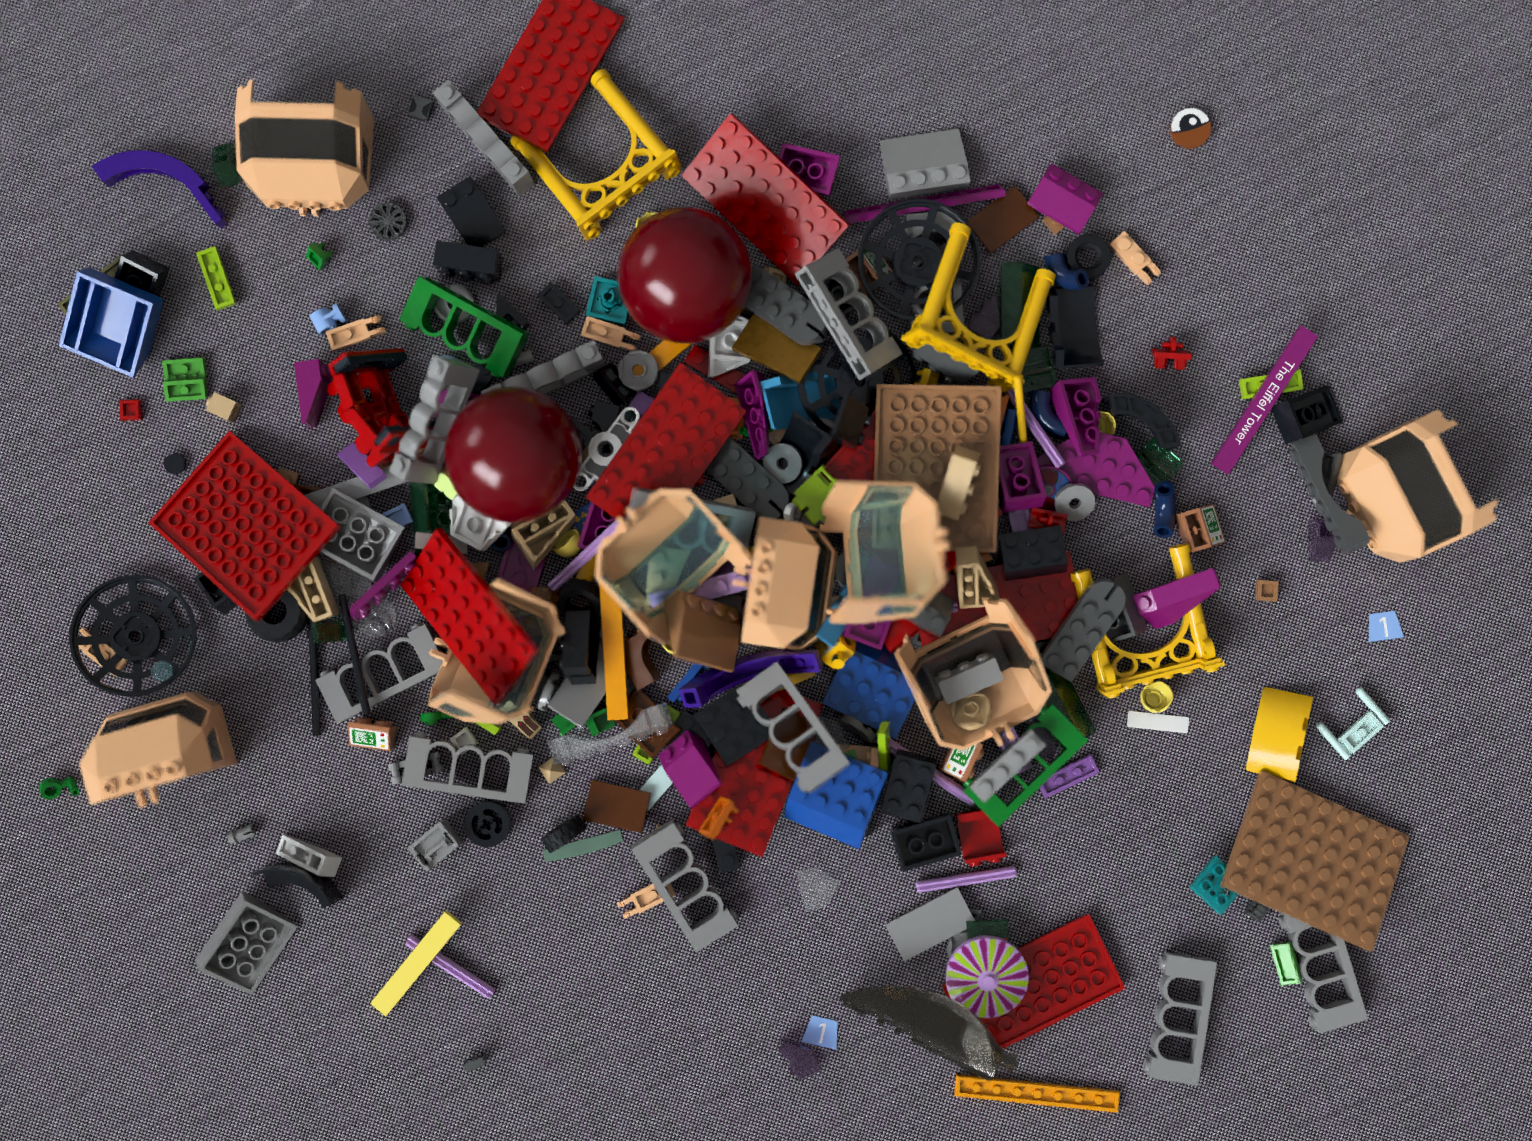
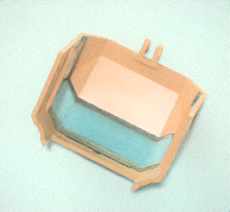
M836 481L822 505L821 514L825 516L824 525L819 527V533H843L848 598L844 600L839 608L825 609L826 614H831L830 622L861 624L915 617L942 588L948 578L947 570H944L946 557L944 550L949 549L950 542L943 540V538L947 537L949 532L948 528H940L941 511L938 510V503L916 483Z
M660 489L650 494L647 502L642 507L639 506L634 511L629 507L626 511L630 518L625 521L619 516L616 519L619 523L616 531L611 536H606L597 548L595 578L649 638L662 645H666L671 641L663 605L664 600L680 590L693 594L728 560L735 567L745 569L747 565L751 566L753 563V556L696 495L690 490Z
M498 578L488 586L540 650L503 702L495 706L444 640L435 638L434 643L448 650L446 654L436 649H430L429 655L443 660L430 690L428 705L464 722L500 724L534 710L530 707V704L557 637L565 634L563 625H560L555 605Z

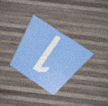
M1395 611L1369 614V642L1404 637Z
M812 1015L801 1042L836 1050L838 1021Z

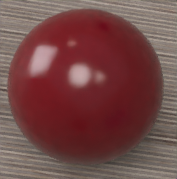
M677 207L666 209L650 216L634 229L622 248L618 263L617 280L625 308L644 330L665 341L696 343L719 335L731 326L742 313L750 295L752 267L744 242L735 229L725 220L702 209Z
M504 387L493 389L477 396L458 413L447 434L445 464L454 490L471 509L495 521L523 523L549 514L559 507L570 495L581 470L582 447L578 431L572 419L557 402L532 389Z

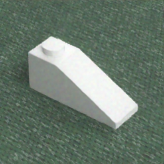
M282 835L276 851L277 855L318 876L335 877L342 857L328 850L288 835Z

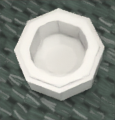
M790 502L784 509V520L798 522L802 511L794 503Z

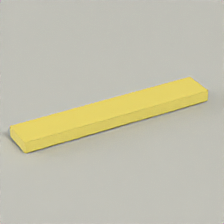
M446 910L370 1004L387 1016L460 927L462 922Z

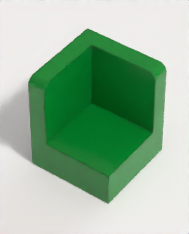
M606 707L591 714L586 725L593 737L614 727L615 722L614 720H607Z
M560 714L551 719L560 730L561 736H564L576 727L575 724Z

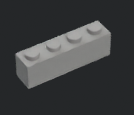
M1029 728L969 784V787L985 803L1046 746L1045 743Z

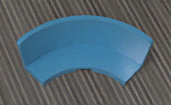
M815 372L808 373L805 377V388L810 404L821 398L817 382L818 373ZM825 375L824 385L828 395L836 390L835 379ZM781 376L760 382L772 430L787 429L793 410L810 421L800 402L797 382ZM837 398L832 401V404L839 410L841 403L840 399ZM826 406L815 411L819 418L833 420L837 417Z

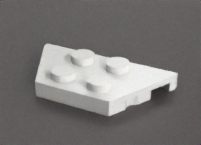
M738 317L725 331L709 339L708 378H714L750 362L749 358L732 350L733 344L749 320L744 317Z
M459 495L452 499L453 509H449L451 519L450 535L480 551H486L512 524L482 516L471 509Z

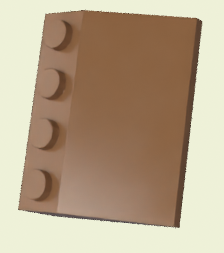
M681 590L664 600L663 605L674 657L726 672H733L741 628L737 608Z

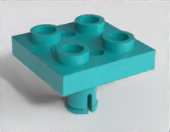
M594 276L586 317L589 316L599 320L626 325L628 311L624 303L621 306L617 305L618 301L619 304L622 301L618 281Z
M1213 856L1188 887L1215 912L1222 915L1238 894L1228 890V894L1225 895L1227 891H1224L1226 888L1221 887L1220 883L1227 865L1219 857Z

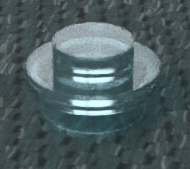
M158 661L151 668L152 677L160 682L167 681L173 674L172 666L166 661Z

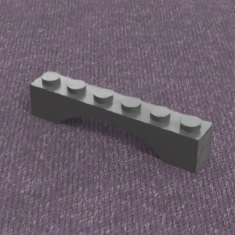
M1314 434L1293 442L1289 455L1291 460L1296 462L1301 479H1305L1308 493L1311 497H1314L1318 512L1323 514L1326 528L1329 532H1332L1336 547L1341 549L1343 555L1367 547L1371 538L1362 521L1341 509L1328 493L1322 475V459L1325 450L1317 435Z

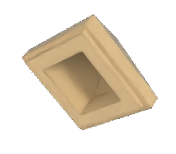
M556 756L538 767L549 784L566 773Z

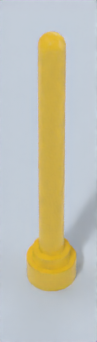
M1015 375L1014 388L1019 443L1027 442L1023 384L1021 375Z

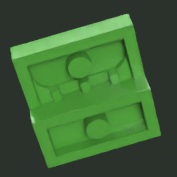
M205 357L162 360L165 377L163 388L166 402L207 399Z

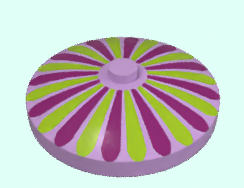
M988 935L971 938L959 945L951 954L945 970V982L953 1002L964 1012L980 1018L998 1017L1014 1009L1023 999L1029 980L1027 965L1020 951L1007 940Z

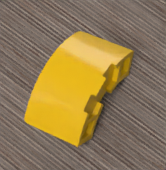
M1269 687L1263 688L1248 755L1247 771L1254 773L1264 771L1278 778L1296 782L1313 697Z

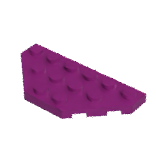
M1100 432V452L1096 455L1079 456L1070 438L1055 446L1065 460V464L1059 468L1068 474L1072 484L1083 483L1091 489L1093 494L1150 507L1155 487L1126 438ZM1046 453L1036 457L1039 468L1054 466Z

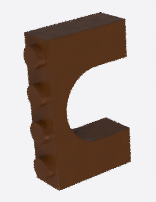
M639 628L635 631V636L631 638L629 635L624 637L626 671L637 690L643 689L661 678L649 656L651 638Z

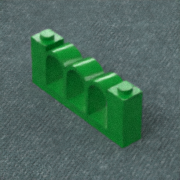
M418 276L399 319L405 323L406 328L412 331L421 329L427 336H442L443 341L450 349L456 351L467 349L470 359L479 364L487 363L485 368L491 371V375L500 379L511 375L530 334L427 276ZM438 297L453 304L446 322L439 332L434 330L430 324V316ZM462 310L477 317L470 336L463 345L459 344L454 338V329ZM488 323L502 332L490 357L484 358L478 351V342Z
M1052 703L1049 706L1047 704L1043 705L1039 715L1036 717L1039 722H1033L1028 725L1024 733L1029 728L1031 730L1039 727L1046 728L1065 748L1049 764L1036 754L1034 757L1044 768L1028 784L1016 773L1013 777L1024 788L1007 804L996 793L984 803L969 787V784L977 776H972V778L967 779L963 783L965 786L963 792L998 827L1088 741ZM1013 743L1009 744L1004 749V751L1007 750Z

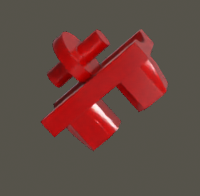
M1170 336L1169 342H1162V348L1168 349L1151 348V355L1154 357V367L1158 369H1166L1167 359H1174L1173 368L1185 370L1187 360H1191L1192 357L1188 350H1176V348L1182 349L1183 343L1176 342L1175 336Z
M1031 508L1027 527L1039 529L1061 525L1062 534H1064L1068 514Z

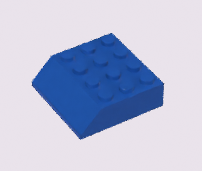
M88 267L79 270L76 274L59 346L134 378L150 354L164 299Z
M856 641L854 655L844 662L842 668L837 669L822 703L846 715H850L879 730L882 721H889L890 736L896 739L915 699L895 657V652L891 654L886 649L885 644L879 650ZM925 662L920 665L914 675L920 688L930 665Z
M811 741L800 768L811 765L830 751L828 747L816 741ZM843 753L850 766L813 793L809 794L807 790L802 792L796 783L799 780L796 777L787 800L784 818L860 849L890 772Z

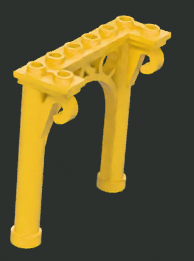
M606 69L596 71L592 75L590 83L625 123L631 133L629 154L621 167L612 175L601 181L588 184L569 181L558 172L542 150L515 136H512L510 140L512 146L521 152L577 222L576 225L587 242L590 239H595L603 230L599 221L608 218L616 208L624 206L633 195L641 193L646 185L650 182H655L661 174H663L664 179L667 181L670 178L676 177L680 170H682L675 150L668 149L611 80V75ZM638 138L646 146L647 149H638ZM643 155L649 157L648 162L642 167L637 168L633 166L635 157ZM630 168L635 175L626 181ZM607 187L608 190L611 188L617 189L607 196L604 188ZM572 190L582 192L581 201ZM591 191L601 192V198L595 203L590 204L587 202V197Z
M953 223L949 231L950 237L923 313L915 318L911 330L906 332L901 337V340L912 348H920L929 344L936 351L945 352L952 359L968 364L971 369L982 371L987 377L991 378L987 382L988 385L1001 386V392H1006L1014 388V376L1022 374L1050 287L1054 284L1056 275L1047 269H1038L1036 271L1018 327L1009 338L989 340L975 335L960 322L951 303L952 284L971 233V229L967 225ZM942 307H944L946 316L939 318ZM942 322L951 323L954 328L953 336L942 330ZM961 335L960 339L963 340L965 345L955 341V339ZM1015 340L1013 349L1010 351L1006 344ZM998 347L1004 354L1002 362L993 357V348ZM986 348L984 355L976 351V349ZM1021 375L1022 384H1024L1025 380L1023 379V375Z
M1189 543L1169 547L1176 579L1194 574L1189 554L1191 552ZM1082 569L1070 573L1071 580L1075 584L1078 600L1086 588L1093 582L1090 569ZM1201 603L1183 616V621L1177 634L1161 648L1145 653L1127 652L1116 647L1105 634L1091 654L1098 680L1095 688L1099 693L1108 698L1120 696L1119 693L1134 688V684H1151L1154 682V679H1170L1174 677V674H1189L1194 672L1193 669L1196 668L1207 670V672H1215L1219 670V667L1225 666L1224 661L1216 656L1214 644L1208 636ZM1188 627L1190 628L1193 642L1183 638ZM1179 642L1186 643L1189 646L1188 654L1175 657L1174 648ZM1106 645L1117 653L1111 663ZM1166 652H1168L1169 657L1173 661H1176L1160 666L1161 660L1167 656ZM1123 657L1131 659L1132 667L1130 670L1124 672L1117 670L1116 665ZM1136 659H1139L1141 663H1147L1150 668L1137 671L1138 662Z

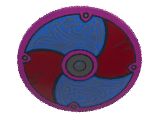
M1054 466L1040 467L1046 499L1042 507L1036 508L1056 511L1054 507L1055 495L1060 488L1072 483L1071 479L1060 468Z

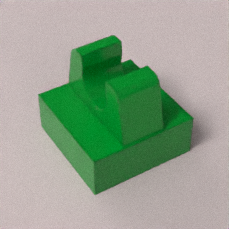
M313 242L308 246L306 258L321 271L326 267L333 252L330 250L325 253L323 251L324 243L316 244Z

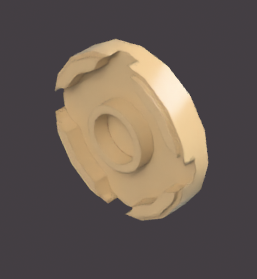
M975 692L957 700L951 706V716L955 724L966 730H975L985 726L993 713L990 700L981 692Z

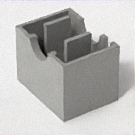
M443 819L411 844L408 849L426 872H428L463 844L464 841L448 821ZM444 832H446L447 835L452 839V841L454 842L453 844L451 843V840H449V838L446 836V834H445Z

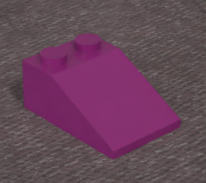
M782 143L779 157L819 195L830 196L841 156Z
M319 359L294 362L301 423L311 428H316L328 395L327 386L331 383L330 380L333 379L329 366Z
M1032 441L1000 446L998 495L1003 513L1042 507L1045 502L1046 492Z
M688 730L658 755L664 771L692 809L722 784L703 738Z

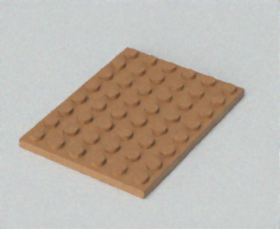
M877 384L874 482L916 483L938 502L948 467L957 445L980 452L977 464L981 466L977 477L973 476L971 484H974L971 496H966L964 502L968 503L965 515L960 514L958 521L941 515L940 528H948L949 532L948 536L944 537L943 540L949 541L950 547L944 551H955V548L976 546L979 552L996 553L1001 386ZM873 489V498L901 496L906 490ZM899 503L873 507L872 549L898 550L896 522Z
M1259 771L1220 886L1362 949L1373 951L1410 836L1267 772Z

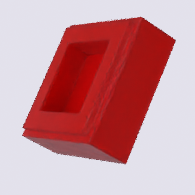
M119 400L121 421L142 420V400Z

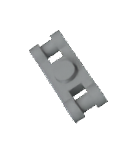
M439 751L429 754L428 760H431L432 768L426 769L425 776L444 771L443 766L439 763ZM406 760L388 764L389 771L391 770L393 777L391 778L392 785L402 782L403 775H400L399 768L405 767Z

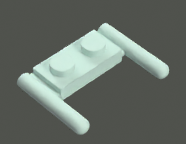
M1363 688L1356 689V694L1368 706L1370 711H1367L1338 739L1324 723L1319 722L1316 725V728L1344 760L1348 759L1351 754H1354L1377 734L1384 725L1391 721Z

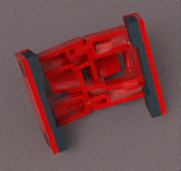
M403 348L344 352L328 364L334 380L327 386V392L330 396L339 394L341 402L337 413L344 423H350L359 433L355 439V444L360 453H370L366 460L369 467H376L378 464L383 463L392 464L396 453H400L399 446L403 436L408 430L412 429L410 427V418L405 412H401L388 372H391L396 366H399V364L408 359ZM370 389L373 403H368L362 390ZM436 420L429 422L428 429L433 430ZM429 440L425 441L419 450L426 448Z

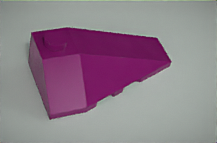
M752 370L734 385L740 406L746 410L743 417L757 461L769 454V416L760 384L761 381L765 380V376L757 370Z
M1096 378L1059 380L1049 392L1052 394L1051 398L1054 409L1078 455L1099 454L1100 430L1098 429V423L1100 419L1099 402L1101 401V394Z
M1215 567L1143 590L1133 595V599L1140 616L1152 627L1158 629L1177 622L1186 613L1222 587Z

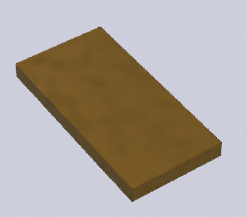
M752 315L732 346L733 351L799 384H802L822 352V349L814 344L800 345L755 315Z

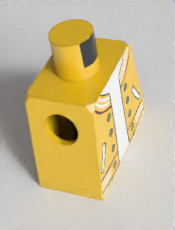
M843 632L832 647L821 639L815 642L821 660L832 669L842 668L844 662L855 653L856 641L842 636Z

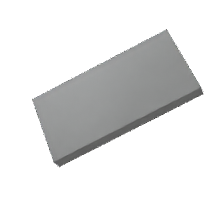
M599 643L596 684L572 685L569 679L566 678L547 705V707L581 729L606 694L603 645Z
M955 887L885 923V926L903 961H906L977 923L958 887Z

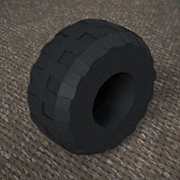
M288 590L279 598L287 609L286 617L282 622L275 624L270 619L268 612L257 622L245 612L246 622L251 631L261 639L271 642L287 641L298 636L306 627L309 616Z

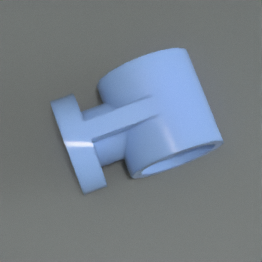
M337 303L332 305L333 310L331 311L324 307L310 315L319 335H324L326 331L337 328L336 321L340 320L341 323L347 321Z

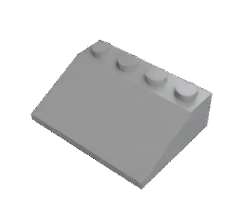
M959 128L879 141L889 200L968 188L970 176Z
M332 488L320 509L340 525L341 528L323 547L320 553L376 583L388 566L405 527Z
M241 891L195 959L197 968L207 975L252 995L298 925L261 900Z

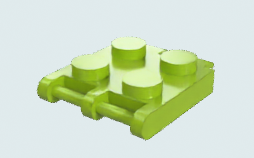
M824 465L794 492L796 497L792 500L800 511L806 506L809 510L804 515L813 524L819 520L821 522L824 521L825 516L821 514L822 505L836 481H839L837 478L834 479L825 470L826 467ZM821 472H823L827 476L831 483L828 482V480L821 474Z

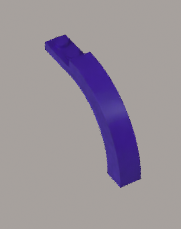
M127 151L111 155L91 166L102 182L110 188L123 179L139 174L154 173L172 177L187 186L218 227L222 229L227 225V222L224 220V217H226L225 213L219 206L215 207L212 203L214 199L207 191L211 187L189 166L171 156L154 151Z
M786 648L769 650L737 658L734 671L731 673L712 668L693 678L679 689L684 708L702 707L713 697L725 690L752 680L776 662L785 674L820 672L823 669L818 650L787 652Z

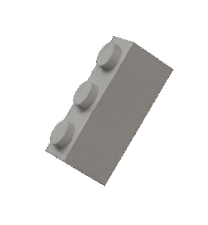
M991 653L980 654L976 657V660L962 662L957 666L958 668L951 671L944 670L938 674L939 676L934 678L947 705L1004 680L997 661Z

